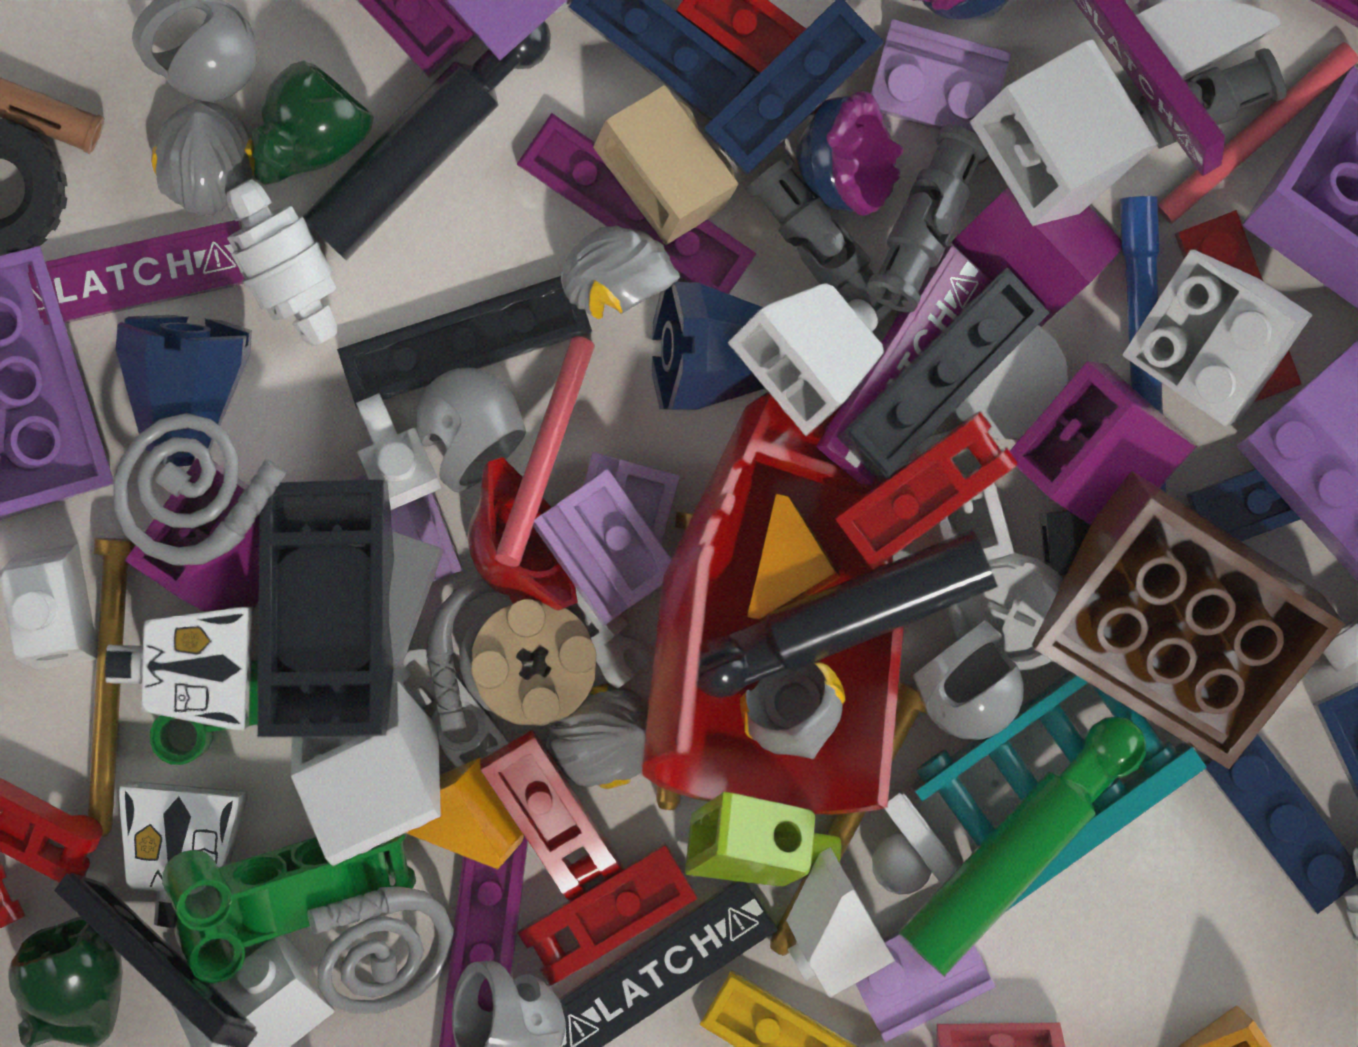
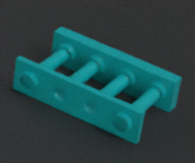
M1069 671L1023 704L1015 719L1001 732L990 738L973 740L952 756L945 749L929 758L916 769L920 779L910 786L922 802L938 791L978 847L995 828L958 776L988 755L1022 801L1036 786L1038 781L1008 740L1039 718L1071 763L1084 749L1085 740L1059 703L1088 682ZM1091 684L1113 716L1131 720L1143 732L1146 740V755L1141 766L1144 770L1124 784L1120 778H1116L1092 803L1095 816L1006 911L1206 769L1207 766L1194 748L1183 742L1175 748L1171 742L1163 743L1145 717Z

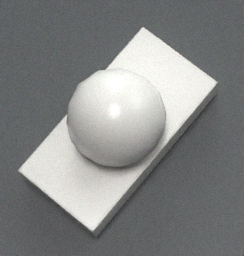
M896 787L889 791L888 808L884 809L902 833L893 834L883 839L876 847L872 857V872L877 882L887 891L898 895L911 894L921 889L929 881L931 873L943 885L959 868L958 864L900 788L898 790Z

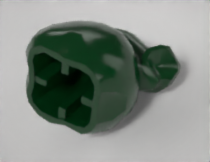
M306 61L289 65L270 84L262 101L261 114L264 125L257 126L251 131L255 148L252 155L255 158V179L264 185L280 182L290 176L315 171L335 163L366 138L372 130L374 116L338 82L316 65L309 64Z
M82 917L73 918L56 926L41 929L30 935L21 943L18 952L11 960L8 970L9 988L20 1007L23 1008L21 1010L23 1021L18 1025L20 1042L25 1047H36L52 1040L85 1047H98L113 1032L121 995L123 974L121 955Z

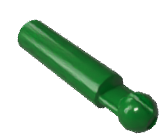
M1119 716L1107 717L1092 725L1085 738L1084 749L1061 774L1048 772L905 924L898 934L927 963L945 977L1095 816L1092 803L1115 778L1125 777L1139 769L1146 755V740L1140 728L1131 720Z

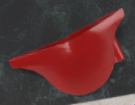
M504 457L489 461L483 467L480 499L468 528L469 551L478 573L491 588L498 593L509 596L512 604L523 599L540 601L559 611L578 603L575 585L534 527L531 529L519 566H507L495 559L523 477ZM542 498L536 518L551 509V506L544 498Z

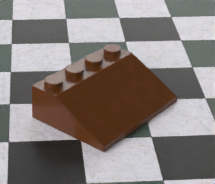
M1131 471L1093 520L1032 645L1041 654L1230 769L1346 624L1322 593L1137 473Z

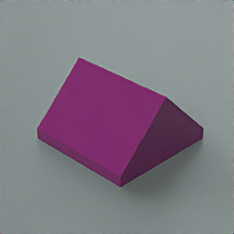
M1009 186L950 242L990 280L1008 267L1049 312L1038 324L1040 327L1088 286L1122 250V240L1090 206L1080 214L1032 226Z

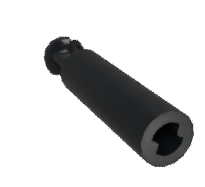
M545 21L540 24L501 60L487 49L472 65L454 61L302 216L304 220L347 261L499 106L495 88L513 69H531L543 61L550 50L551 33L548 24Z
M973 528L767 614V619L726 636L706 639L700 644L696 686L708 696L718 698L734 696L746 685L785 669L791 672L997 588L996 579L975 529Z

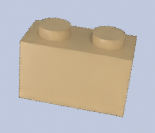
M665 85L606 119L593 146L594 150L665 245L724 210L739 184L734 178V171L728 159L720 151L712 149L698 130L692 111L683 102L676 101Z

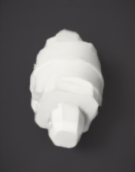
M252 179L247 180L227 191V204L235 221L242 220L245 225L244 228L227 237L234 250L231 255L244 277L242 282L246 287L249 286L262 310L267 309L272 320L285 319L294 315L296 320L292 324L301 338L309 345L317 346L337 334V323L329 305H321L319 301L337 289L330 277L333 271L320 249L322 246L320 241L315 240L304 218L297 217L292 206L270 212L267 206L272 202L262 186Z

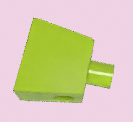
M722 792L691 813L685 875L771 886H787L807 875L809 870L812 869L819 853L830 847L840 862L841 839L837 836L814 833L815 814L812 810Z

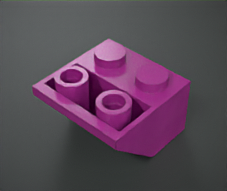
M1087 361L1012 447L1010 452L1018 461L1016 467L1050 499L1091 525L1095 517L1131 471L1161 488L1195 450L1197 445L1106 363Z
M198 458L195 459L186 472L191 476V483H195L201 475L202 469ZM213 461L216 472L211 486L203 495L192 498L186 497L183 494H180L178 497L171 494L163 508L180 514H192L206 508L217 497L222 487L224 468ZM238 478V484L229 505L215 520L195 528L170 527L154 519L145 533L155 542L177 548L197 545L211 536L221 521H226L225 518L233 506H236V503L239 502L237 500L246 487H248V484ZM260 513L254 518L255 521L247 533H244L246 537L229 552L205 564L173 565L145 554L136 545L125 561L176 597L204 612L237 607H253L254 611L259 603Z

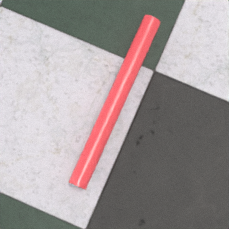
M1342 42L1287 90L1286 98L1271 104L1224 145L1221 166L1204 176L1197 169L1158 203V212L1170 224L1179 219L1358 62V56L1348 44Z
M580 336L571 338L495 555V559L504 565L517 567L520 564L595 347L594 343L587 338Z

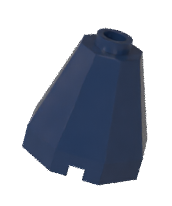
M674 282L672 286L660 292L652 330V340H661V356H652V378L659 409L697 410L766 389L728 343L764 307L701 283Z
M178 315L128 316L125 318L124 323L120 322L117 324L116 352L138 433L141 434L160 419L185 413L211 419L220 426L249 359L252 330L223 320L205 319V326L187 323L189 317ZM184 428L166 432L147 445L144 450L151 452L155 446L173 437L196 439L210 450L214 440L205 432ZM178 451L164 458L161 464L166 465L168 462H171L176 466H191L195 461V456L190 452Z

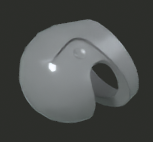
M153 0L142 11L133 28V45L145 66L151 71L164 76L168 80L169 85L180 93L199 101L214 103L236 94L250 80L257 62L255 36L250 23L235 7L223 0ZM190 7L201 9L207 14L200 28L183 44L165 52L155 53L152 51L154 36L159 27L169 17Z
M457 368L438 376L424 390L417 406L416 428L423 446H431L441 442L445 443L446 453L440 466L439 477L454 492L464 491L482 481L484 465L500 457L507 459L526 434V428L516 400L504 381L476 368Z
M986 620L965 634L912 676L923 707L934 724L947 734L961 739L980 740L990 738L1001 732L1015 719L1023 701L1024 688L1020 670L1017 664L1002 649L1000 644L1001 634Z
M481 961L468 965L457 983L452 1010V1027L457 1047H560L562 1045L566 1030L563 1009L559 998L543 980L530 974H522L513 980L501 964L495 961ZM486 978L489 981L493 995L494 1010L491 1012L482 1010L477 1002L480 986Z

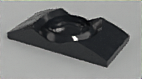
M380 479L280 482L260 512L257 737L386 736L394 665L389 625V594L394 564V548L388 481Z

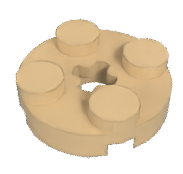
M527 599L515 602L513 605L502 608L494 613L484 623L472 647L471 674L480 698L497 716L516 725L544 726L567 718L582 705L594 683L596 649L585 625L566 608L557 611L540 601ZM538 646L542 647L548 652L545 663L551 668L550 673L545 678L539 674H534L529 681L522 678L519 673L523 664L516 658L518 653L522 649L533 652Z

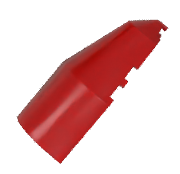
M769 391L745 406L663 577L642 759V776L660 788L706 802L711 801L722 792L734 793L809 809L814 814L835 815L888 808L904 626L817 661L829 666L839 678L844 690L845 702L842 704L841 718L837 727L825 741L814 759L795 755L775 754L764 749L756 740L747 736L740 711V697L747 690L752 691L759 680L746 685L734 696L722 698L708 696L696 686L700 644L710 637L726 636L760 622L747 616L776 494L788 496L796 503L841 577L814 594L873 570L838 524L835 517L880 482L875 478L872 484H859L816 447L842 404L806 436ZM893 556L875 569L893 562Z

